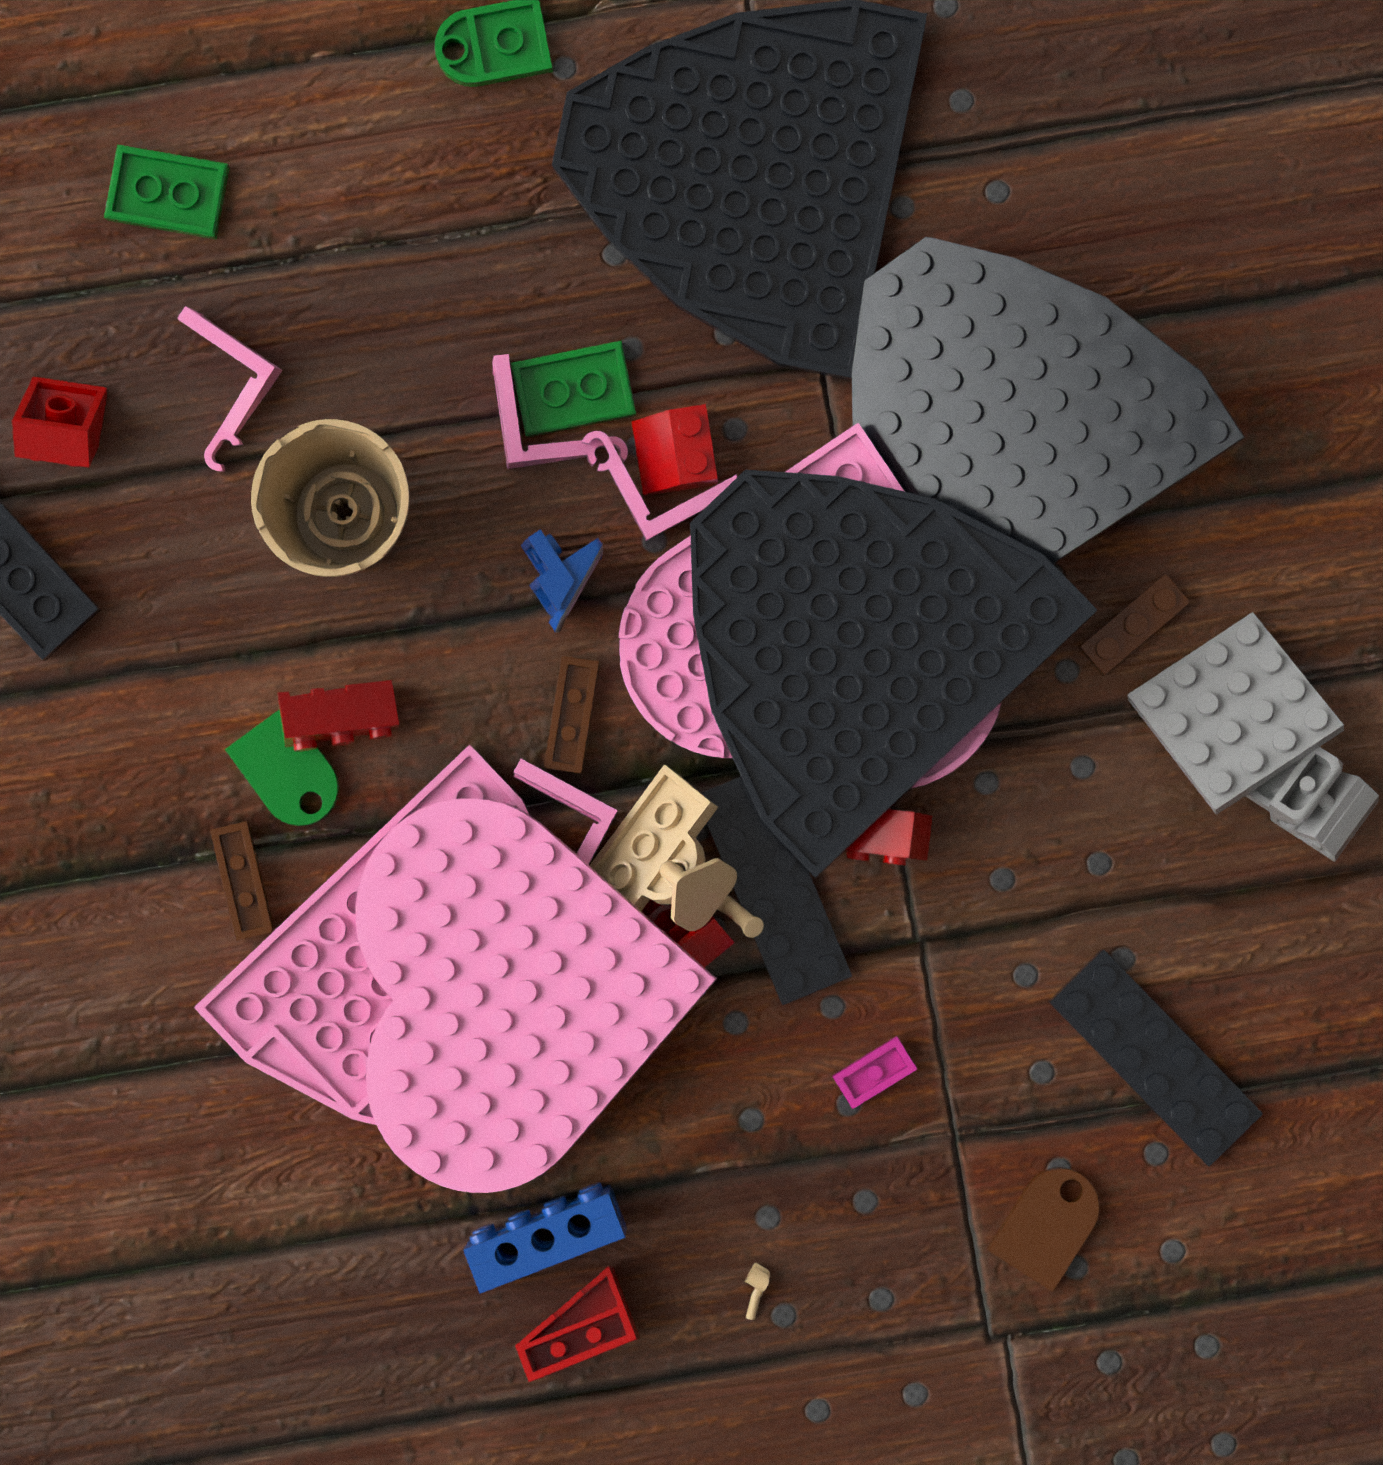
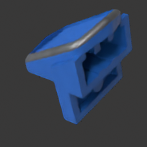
M540 529L529 536L521 547L540 574L529 586L549 616H551L549 624L556 633H559L599 560H602L603 544L597 538L561 561L558 555L562 551L551 534L545 536Z

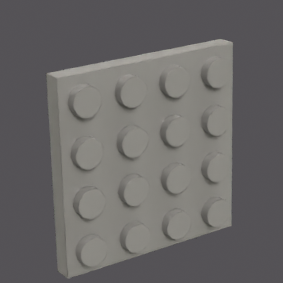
M1253 612L1127 694L1128 701L1216 815L1344 731L1343 723Z

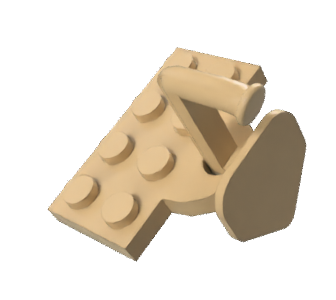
M664 765L590 864V867L640 911L643 910L649 900L660 905L672 904V921L688 931H696L702 928L716 910L721 911L740 926L746 937L754 938L763 930V921L759 917L753 916L728 895L737 880L736 870L719 858L705 862L703 847L696 839L718 806L675 771Z

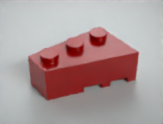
M392 680L346 685L345 688L324 691V688H315L310 690L311 693L290 696L289 691L277 693L285 747H294V752L313 750L317 748V742L330 740L332 741V746L351 744L355 742L354 736L369 734L370 740L388 738L393 736L392 730H398L399 728Z
M889 809L845 850L847 851L846 858L869 861L870 854L884 855L883 863L905 866L907 858L927 861L933 816Z
M608 1266L588 1285L577 1292L554 1314L550 1315L515 1345L528 1382L536 1381L640 1339L614 1267Z

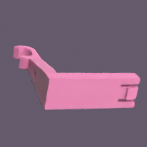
M185 306L177 318L178 320L255 371L258 375L256 379L250 377L223 424L205 450L204 458L206 464L215 471L225 472L224 465L217 463L215 460L217 451L223 442L227 440L233 446L243 445L241 439L237 436L275 383L282 369L212 323L203 314Z
M509 354L493 356V375L507 469L587 457L588 463L593 467L597 461L595 450L605 447L602 441L598 439L592 440L589 444L582 443V440L529 445L526 452L522 450ZM609 437L613 446L619 450V457L624 463L628 455L625 442L618 437Z
M593 431L588 433L582 440V443L589 444L592 440L598 439L604 444L609 454V460L606 463H600L597 471L604 472L609 470L646 541L703 511L737 478L735 475L649 521L646 519V516L650 512L610 438L601 431Z
M520 759L514 770V778L599 823L595 824L593 822L577 852V855L589 865L612 824L617 810Z

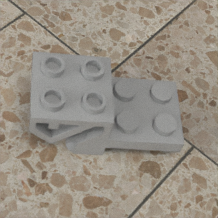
M1318 747L1246 795L1247 798L1270 812L1272 822L1334 862L1379 802V795L1358 776L1342 772L1343 763L1321 747Z

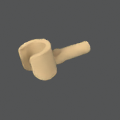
M757 1263L753 1264L745 1279L746 1283L755 1287L746 1314V1318L750 1320H755L760 1298L766 1290L770 1278L769 1270Z

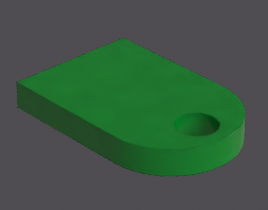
M512 0L461 10L449 16L441 24L436 34L435 54L441 70L449 79L463 86L478 87L553 72L539 0ZM451 43L461 44L465 48L463 56L458 60L447 59L444 56V49L447 45Z
M280 710L273 713L225 749L269 811L282 822L297 826L311 825L324 819L334 808L339 796V780L335 769L318 746L316 749L303 752H294V747H285ZM310 792L317 793L322 799V807L315 814H308L302 808V799Z

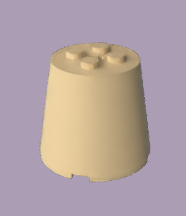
M324 419L299 425V428L289 432L280 440L277 439L266 451L257 467L251 490L252 513L257 529L277 557L304 573L322 577H338L362 571L384 558L394 547L403 531L408 516L410 498L409 485L404 468L395 452L380 436L359 424L338 419ZM344 504H348L353 513L350 517L346 516V520L342 521V518L336 512L338 508L344 509Z

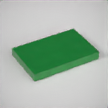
M117 144L104 218L107 221L217 239L230 166L227 163Z
M621 341L511 363L526 438L636 416Z

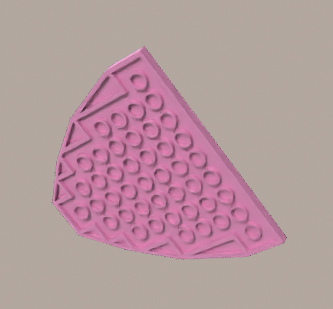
M471 745L466 747L194 1007L246 1063L354 1120L376 1125L367 1094V1058L377 1025L393 1002V999L383 990L369 969L357 934V893L362 874L373 851L390 830L403 819L422 808L446 800L468 798L492 800L508 804L530 815L523 799Z

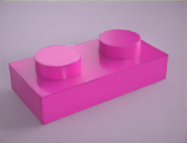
M895 1036L838 1071L832 1077L851 1108L854 1109L916 1071L917 1068L898 1037Z

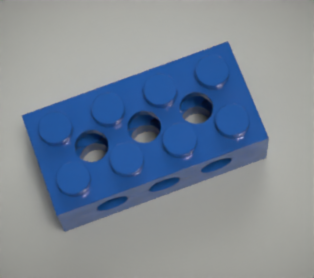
M600 1182L580 1189L578 1197L566 1201L565 1196H561L544 1203L542 1211L531 1215L529 1210H525L508 1217L509 1221L505 1223L506 1225L495 1229L494 1223L472 1231L473 1235L469 1237L470 1239L463 1251L479 1293L481 1294L625 1238L627 1226L611 1185L602 1188ZM577 1214L584 1215L591 1224L586 1227H578L572 1222L571 1217ZM541 1228L548 1229L554 1235V1239L543 1241L537 1236L536 1230ZM505 1242L511 1243L517 1248L518 1253L513 1255L506 1254L501 1249L500 1244Z

